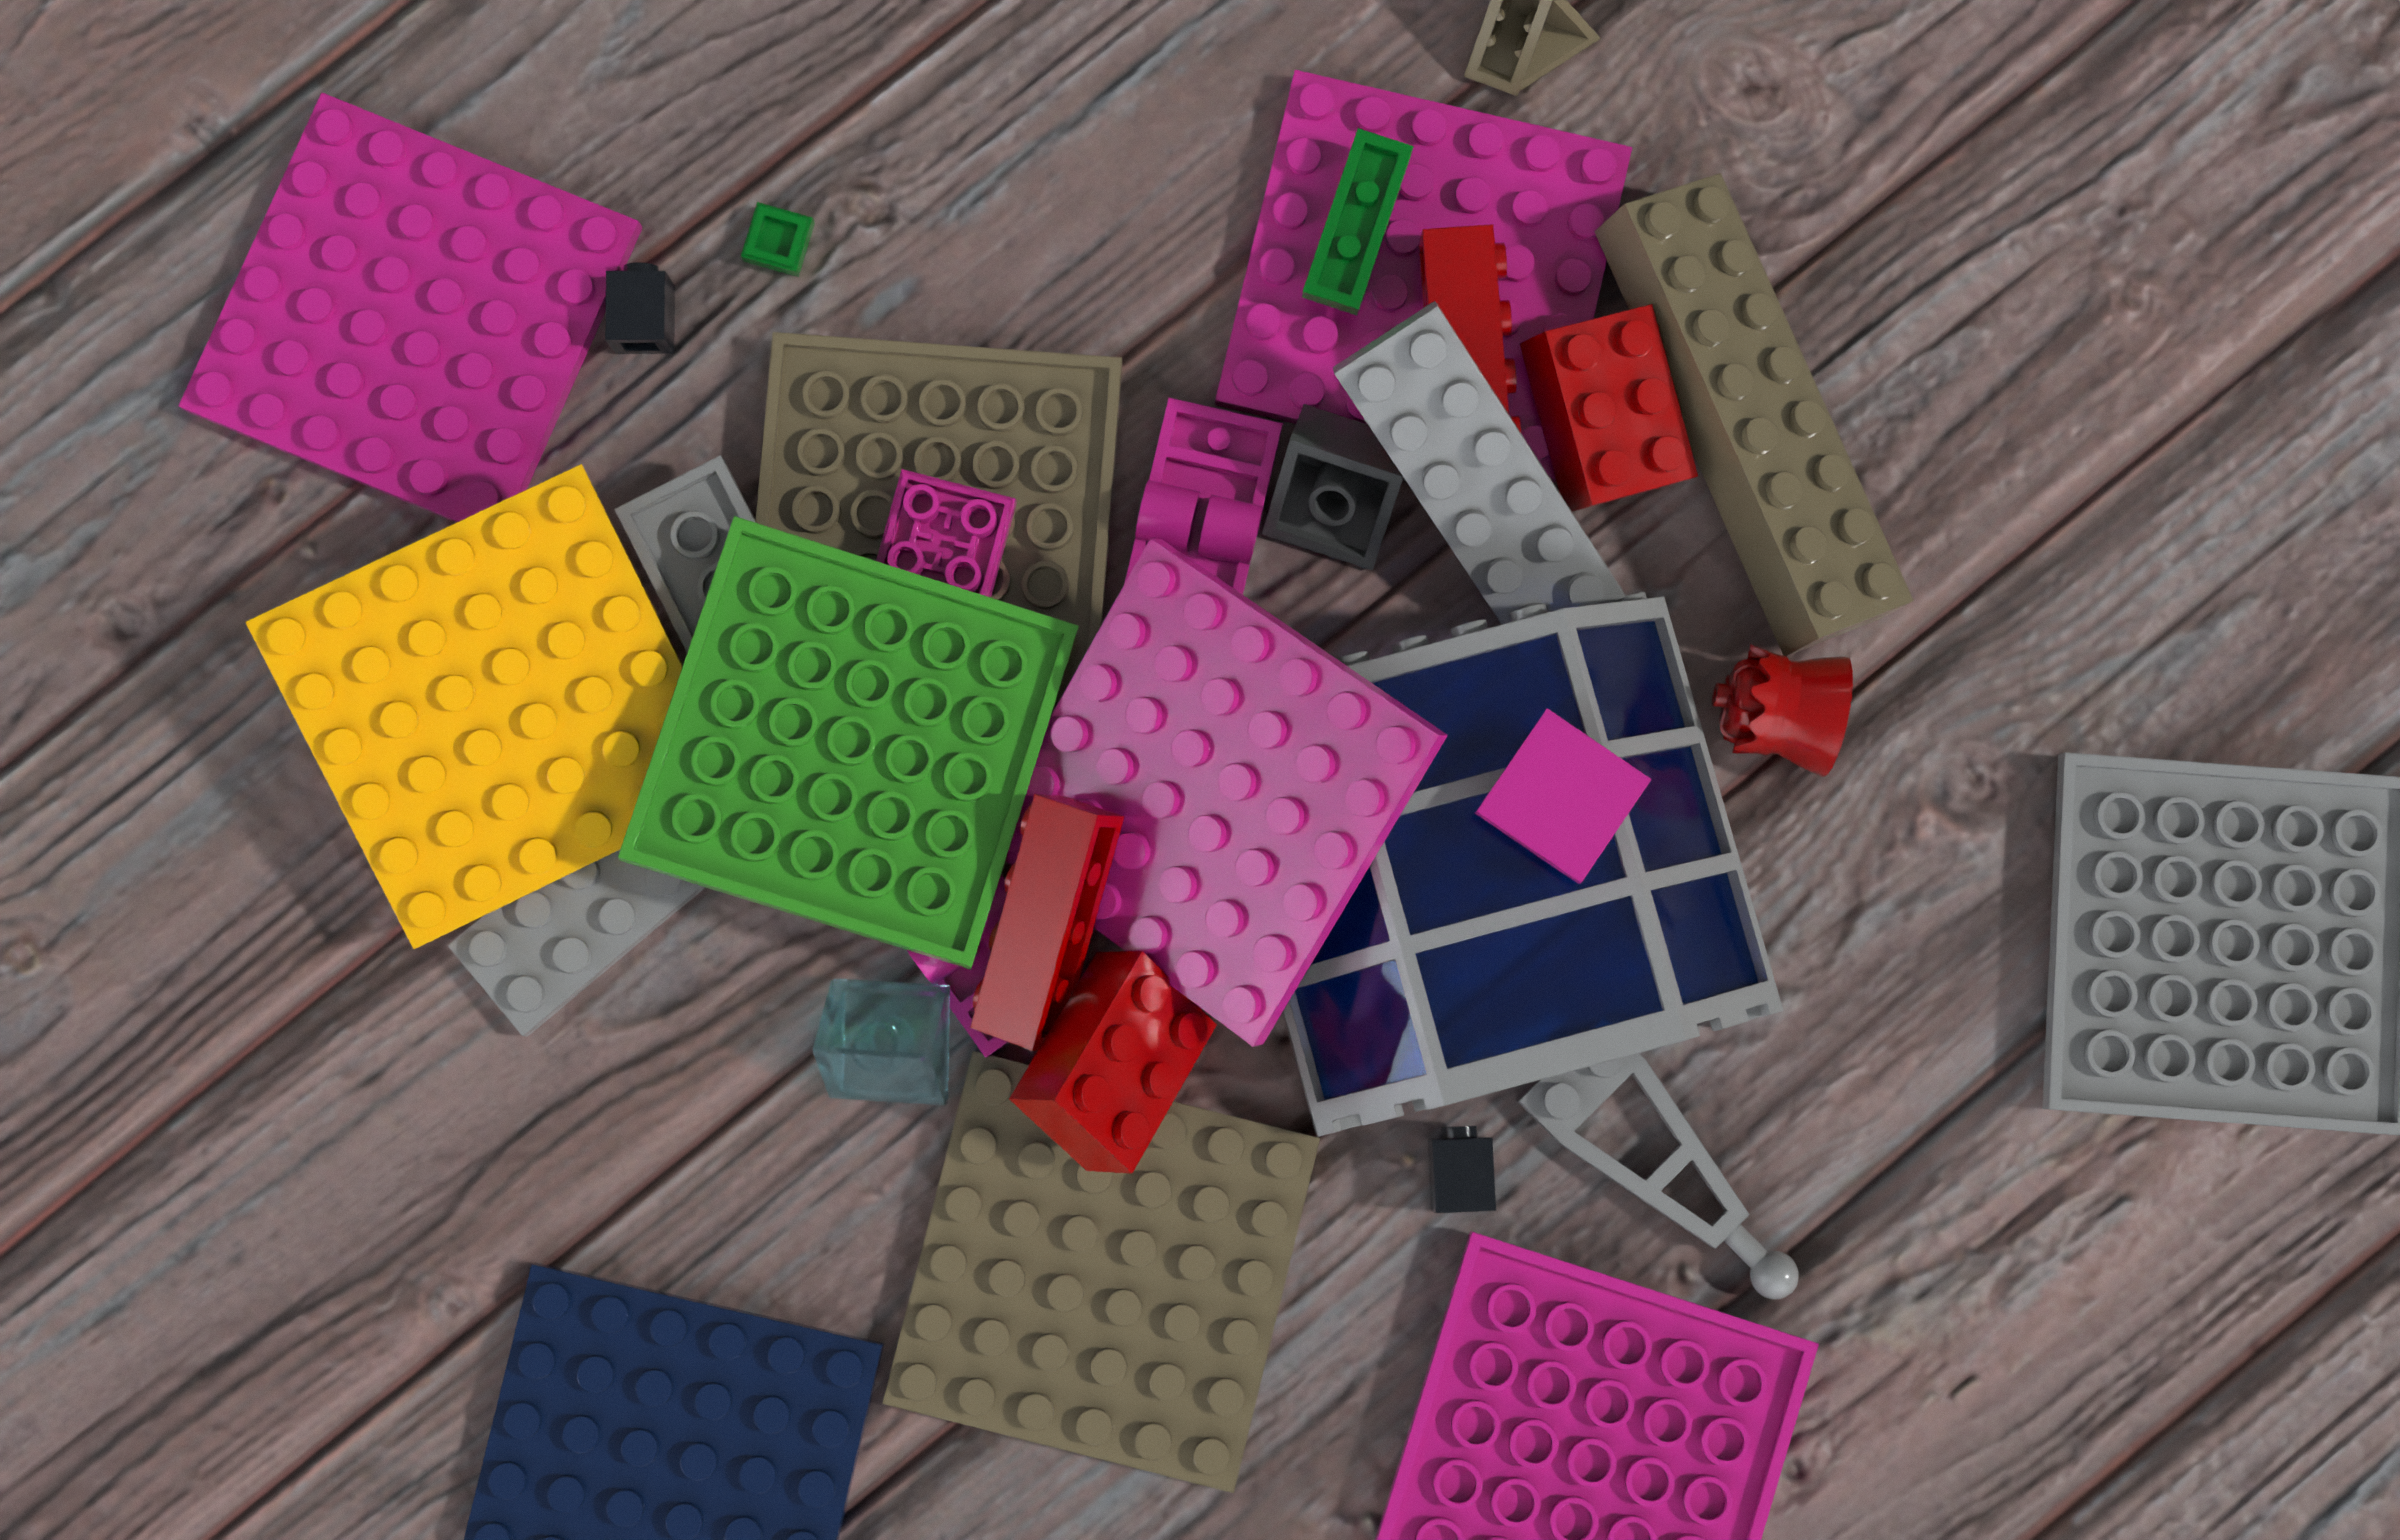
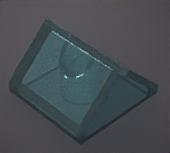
M851 979L831 980L812 1050L829 1098L946 1105L948 1103L950 985Z

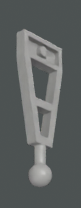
M1601 1018L1590 1030L1610 1024L1604 1018ZM1639 1053L1539 1080L1517 1101L1561 1146L1711 1248L1716 1249L1724 1241L1751 1268L1750 1280L1754 1289L1760 1295L1768 1299H1782L1794 1291L1799 1279L1796 1263L1783 1252L1767 1251L1741 1225L1750 1214L1648 1062ZM1630 1075L1633 1076L1679 1144L1645 1179L1574 1132ZM1690 1161L1724 1210L1711 1224H1708L1662 1192Z

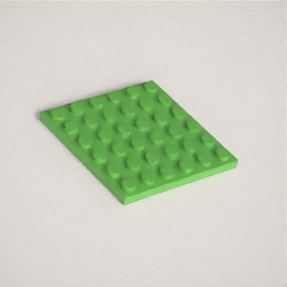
M734 516L618 855L619 861L971 970L1079 626Z

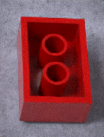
M1652 304L1544 331L1519 343L1559 492L1572 512L1698 477Z
M1143 951L1097 952L1009 1100L1086 1171L1132 1174L1217 1024L1198 1005L1172 987L1169 977Z

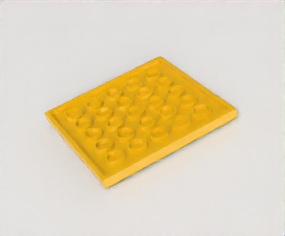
M582 464L245 622L413 949L621 849L683 667Z

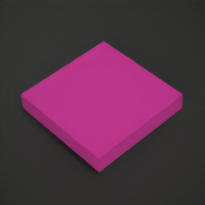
M901 469L876 561L991 598L1017 501L1015 498Z
M1547 708L1475 814L1580 884L1652 779Z

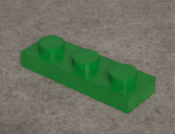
M1357 129L1302 291V298L1358 315L1414 146L1363 129Z

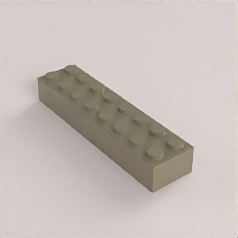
M1721 173L1625 203L1594 232L1629 310L1650 304L1653 305L1691 450L1782 654L1788 656L1877 621L1913 602L1910 591Z

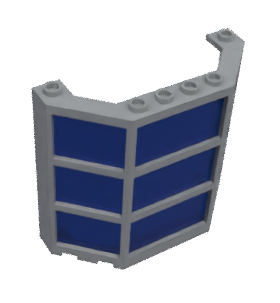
M1645 592L1627 595L1617 602L1563 608L1548 613L1545 604H1537L1511 612L1509 614L1511 622L1488 628L1485 619L1477 620L1452 628L1451 634L1453 638L1429 644L1427 635H1422L1392 644L1394 654L1370 660L1368 651H1361L1337 658L1340 662L1448 736L1282 1012L1317 1137L1360 1125L1364 1126L1404 1116L1401 1103L1412 1101L1415 1112L1442 1107L1699 1037L1700 1033L1697 1024L1708 1020L1712 1030L1718 1031L1748 1022L1751 1019L1783 1011L1664 596L1647 598ZM1547 708L1652 779L1580 884L1475 814Z

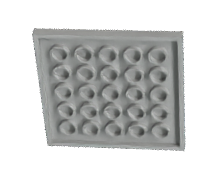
M2067 752L2059 754L2042 1109L2400 1136V777Z

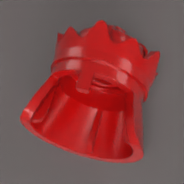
M1750 644L1748 659L1741 660L1734 666L1731 674L1726 676L1724 684L1717 682L1712 695V706L1722 708L1718 720L1719 727L1723 734V739L1734 743L1732 753L1778 754L1818 776H1827L1836 762L1847 728L1853 689L1851 660L1848 657L1840 656L1794 661L1789 660L1787 656L1778 655Z

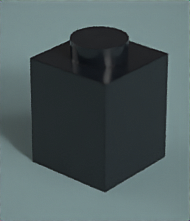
M636 262L625 264L623 271H606L605 340L616 354H674L675 285L666 271H659L657 265Z
M1477 1126L1441 1127L1442 1139H1428L1431 1211L1434 1213L1496 1211L1493 1138L1478 1137Z

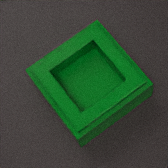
M757 202L741 253L743 262L799 277L815 226L813 217Z

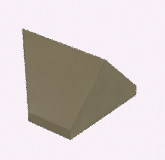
M1490 0L1464 77L1518 96L1521 90L1601 38L1567 0Z

